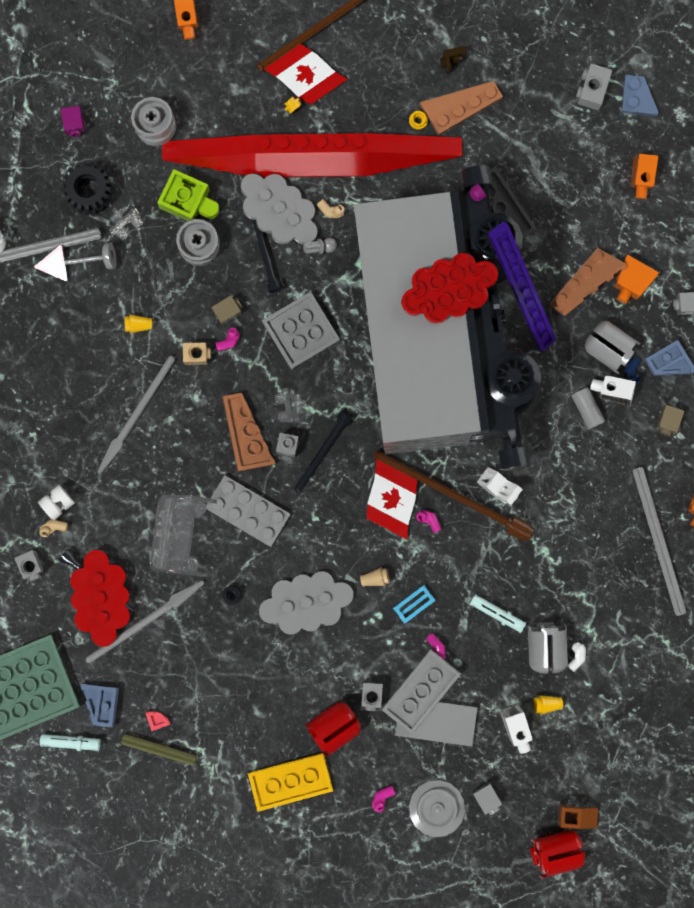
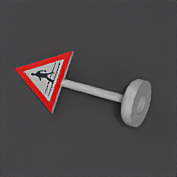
M112 243L103 245L102 255L65 260L61 244L34 268L68 282L66 265L103 260L106 268L112 270L116 268L117 260Z

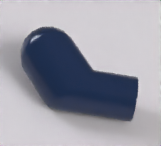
M632 357L624 373L627 380L636 381V385H638L641 378L638 377L636 369L641 361L636 357Z

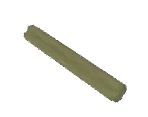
M124 734L121 740L122 745L191 766L195 764L197 759L196 755Z

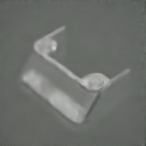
M162 495L159 498L150 559L152 571L207 577V573L197 572L198 562L195 557L190 556L195 518H201L205 513V503L217 504V500L190 495Z

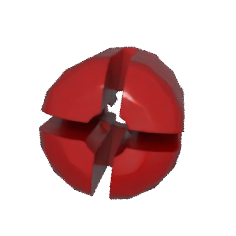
M343 702L334 704L305 724L319 748L324 752L325 757H328L353 740L361 732L359 720L355 717L351 708Z
M572 830L530 840L534 842V848H530L534 866L537 865L542 873L539 875L541 879L579 869L585 863V851L580 850L584 846L578 834Z

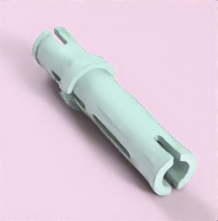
M476 594L469 604L497 619L503 626L507 625L519 633L522 632L526 625V622L511 615L512 612H506Z
M41 734L40 747L99 751L101 744L99 738H83L81 735L69 737Z

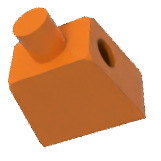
M174 0L178 28L180 31H183L184 40L195 39L194 29H198L194 0ZM185 18H190V20L184 21Z
M638 154L633 158L631 187L636 188L635 198L647 199L648 189L654 187L658 162L657 155ZM641 176L645 177V182L641 180Z
M629 255L623 260L627 268L619 271L614 285L615 288L620 290L616 299L623 304H627L630 297L638 299L659 274V272Z

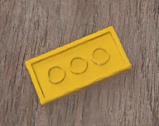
M323 753L248 773L258 812L333 791Z

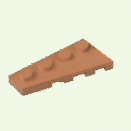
M494 81L426 100L420 102L419 105L439 136L500 101L503 96Z
M597 248L549 303L550 307L565 316L584 301V297L599 290L598 287L605 281L609 282L614 278L613 275L627 268L626 264Z
M243 394L223 396L237 472L275 465L276 463L268 450L266 442L262 438Z

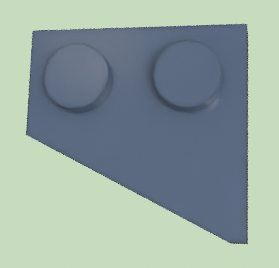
M81 684V690L84 691L87 700V708L91 712L90 717L93 725L114 727L119 688Z

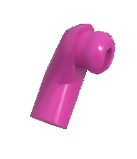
M236 328L228 330L225 340L216 342L218 352L235 347L240 338V333Z
M421 510L417 513V520L430 524L433 533L442 530L435 513Z
M433 633L426 638L427 642L432 646V650L445 660V646Z
M392 785L375 793L372 808L376 812H382L385 808L386 798L395 795Z

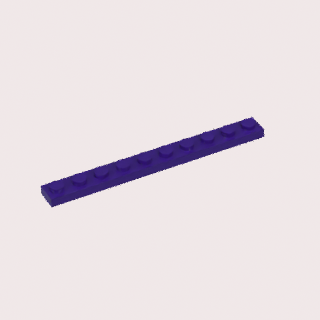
M503 221L488 233V236L536 346L543 352L556 341V338L509 225Z

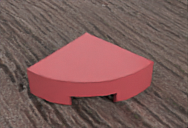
M156 711L145 713L151 731L171 724L162 713Z

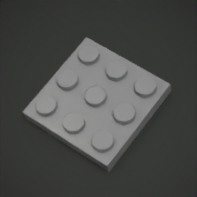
M311 291L262 320V323L291 370L340 341V338Z

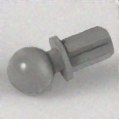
M326 238L323 241L317 239V241L303 244V251L306 254H323L324 251L331 253L337 248V243L333 238Z

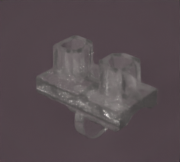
M124 206L119 211L115 207L112 209L114 215L110 220L113 223L117 219L119 221L109 229L111 234L124 240L130 235L124 227L128 222L135 229L144 223L138 214L140 212L136 208H133L124 217L122 215L127 211Z
M284 388L282 392L275 395L276 404H285L286 410L278 412L279 422L300 423L299 414L303 413L302 407L307 405V401H301L300 394L295 395L294 389Z

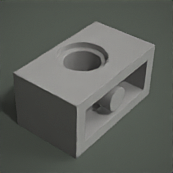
M592 63L588 69H584L581 80L585 81L583 87L579 86L576 97L579 100L577 104L599 111L612 70ZM589 84H595L597 89H591Z

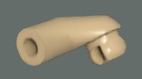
M324 199L317 204L318 208L328 218H340L345 212V208L342 205L330 207Z
M50 519L40 527L39 534L42 537H48L56 530L66 532L68 523Z

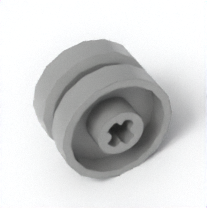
M156 97L144 98L132 110V125L142 142L151 146H159L172 139L177 126L173 112L167 102Z
M200 219L187 221L180 227L177 233L176 243L181 256L186 262L196 266H203L211 263L217 257L220 242L216 229L209 222Z

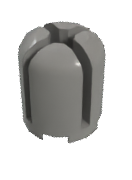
M603 321L593 331L625 353L622 357L592 335H589L585 342V350L613 370V372L619 374L617 369L621 364L623 366L626 365L634 354V351H632L636 343L638 345L641 343L634 340L612 323Z
M554 622L536 623V627L533 628L528 625L529 665L531 669L544 674H548L549 669L552 673H559L564 670L568 664L567 624L563 623V627H557L554 625Z

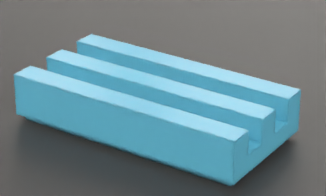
M423 585L393 609L405 624L436 600ZM420 592H425L423 596H421L419 599H417L415 602H413L411 605L405 608L402 612H400L399 608H401L403 605H405L407 602H409L411 599L417 596ZM428 597L430 599L428 602H426L424 605H422L408 617L405 618L403 616L405 613H407L409 610H411L425 598Z

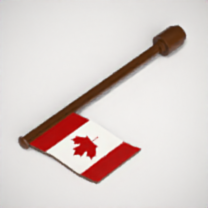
M350 0L260 63L257 62V69L260 72L265 70L280 80L304 102L310 105L314 104L348 79L335 72L317 54L303 46L302 43L365 0Z
M380 450L375 451L373 459H376L374 483L367 504L368 520L408 540V524L415 503L418 480L503 524L504 528L507 529V534L521 541H529L535 529L530 523L516 516L513 519H508L381 453Z

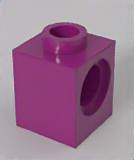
M80 106L61 109L63 127L67 136L79 137L81 134L86 133Z

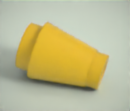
M130 314L125 316V332L135 333L152 330V318Z
M538 695V697L533 699L534 712L542 715L563 709V700L561 697Z

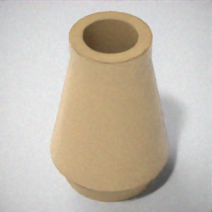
M380 567L365 575H360L363 587L385 586L390 583L387 568L382 569Z

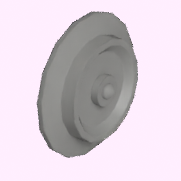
M442 780L428 781L420 785L412 794L409 803L410 818L415 827L423 834L432 837L447 836L454 832L463 821L465 814L464 799L459 790L451 783Z

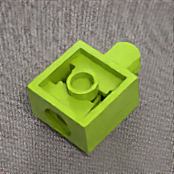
M173 169L157 202L160 209L186 221L196 219L198 214L208 219H214L219 214L218 203L207 198L210 191L208 184Z

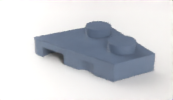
M625 75L621 113L658 116L657 107L644 76Z
M678 340L644 360L654 376L694 373V365Z

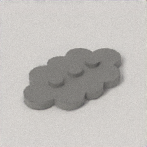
M248 174L242 179L240 188L242 194L246 197L243 203V212L248 218L256 220L259 230L271 233L273 240L283 245L289 244L293 240L304 244L313 242L316 239L318 230L312 222L315 214L314 205L307 199H301V193L298 188L287 186L285 179L277 174L269 175L265 179L257 174Z
M324 571L315 573L311 578L304 574L298 575L292 582L281 580L273 586L272 598L263 601L259 608V615L264 622L269 624L278 623L280 629L286 634L298 633L302 628L306 631H315L321 624L329 626L339 621L341 616L340 608L352 602L353 590L344 582L334 583L332 576Z

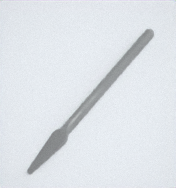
M171 355L167 358L122 431L111 442L98 469L99 474L104 471L122 449L125 438L175 361L174 356Z
M200 581L172 595L167 603L118 635L111 645L100 647L87 656L86 662H94L171 608L179 607L204 585V581Z

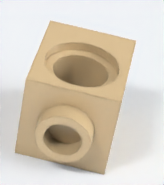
M183 343V363L185 365L208 364V359H211V348H207L206 343ZM194 350H201V357H192Z

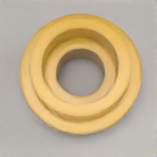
M294 97L289 99L285 103L286 108L284 110L291 114L301 105L300 99H294Z
M415 111L409 117L410 126L416 130L425 128L428 123L427 115L422 111ZM420 118L422 122L418 124L415 122V119Z

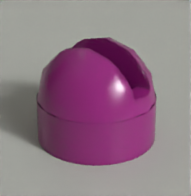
M476 184L470 190V197L474 201H481L487 197L479 184Z

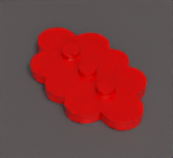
M459 253L451 261L439 259L434 262L431 269L420 268L413 274V288L406 291L402 296V308L407 314L412 316L424 314L427 321L433 324H440L446 321L448 316L462 317L466 314L468 308L478 309L484 306L488 298L487 288L493 286L497 281L498 270L489 261L476 263L474 258L467 253Z
M93 550L86 554L84 568L77 569L71 575L70 583L75 590L71 597V604L77 610L74 617L76 627L83 632H91L93 642L100 647H106L115 641L117 629L124 627L130 620L129 609L125 606L130 594L123 586L126 581V574L122 567L110 565L109 558L104 552Z

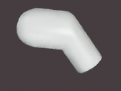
M579 642L573 644L572 650L575 652V658L567 665L573 672L586 660V648Z

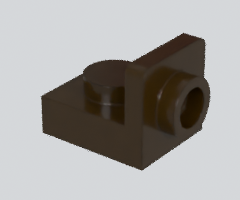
M461 46L443 51L440 64L442 69H445L446 74L451 72L450 62L457 64L466 59V47Z

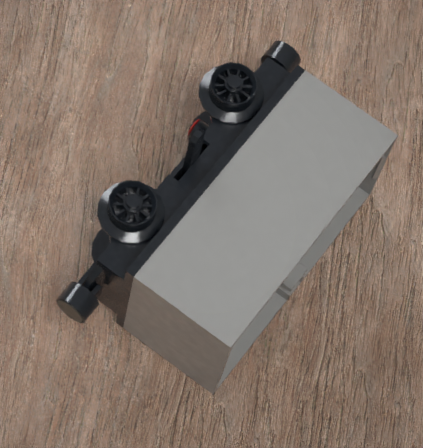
M475 165L462 170L464 190L470 192L473 186L479 184L487 196L481 201H474L470 194L459 196L458 191L354 204L385 455L484 443L487 440L502 439L503 450L498 451L500 469L509 471L528 468L530 466L528 447H522L518 414H521L530 406L541 385V373L538 364L531 356L523 353L521 349L507 350L505 347L502 323H505L504 310H500L497 284L504 282L507 277L488 233L504 221L509 225L519 252L522 248L523 236L519 225L511 217L503 213H491L488 189L493 186L490 166ZM467 253L474 258L476 263L489 261L496 266L498 278L493 286L487 288V302L478 309L468 308L466 314L462 317L448 316L446 321L440 324H433L427 321L424 314L412 316L407 314L402 308V296L406 291L413 288V274L420 268L431 269L434 262L439 259L451 261L455 255Z

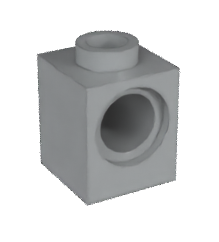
M694 292L679 293L673 300V308L677 310V315L694 314Z
M280 433L276 453L296 457L299 436Z
M34 550L14 558L24 580L34 581L41 577V573L45 572ZM30 561L35 565L32 572L26 570V565Z
M363 682L361 706L365 707V710L377 711V708H381L382 683ZM374 691L377 693V700L375 702L367 701L366 695L368 692Z
M489 782L472 792L485 815L487 813L492 815L500 810L499 806L502 803Z

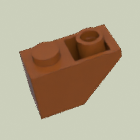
M559 805L557 825L560 827L575 829L597 828L598 808Z

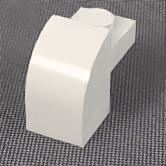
M489 467L477 481L480 486L495 498L512 505L523 490Z

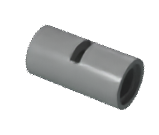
M589 387L571 395L588 430L605 422Z

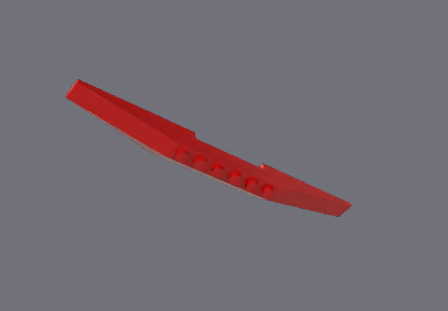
M373 133L245 135L168 141L162 145V161L182 165L188 164L199 168H210L221 172H232L237 175L257 174L262 178L272 174L280 175L283 178L366 177L402 168L407 169L416 165H426L435 161L440 162L462 157V138Z

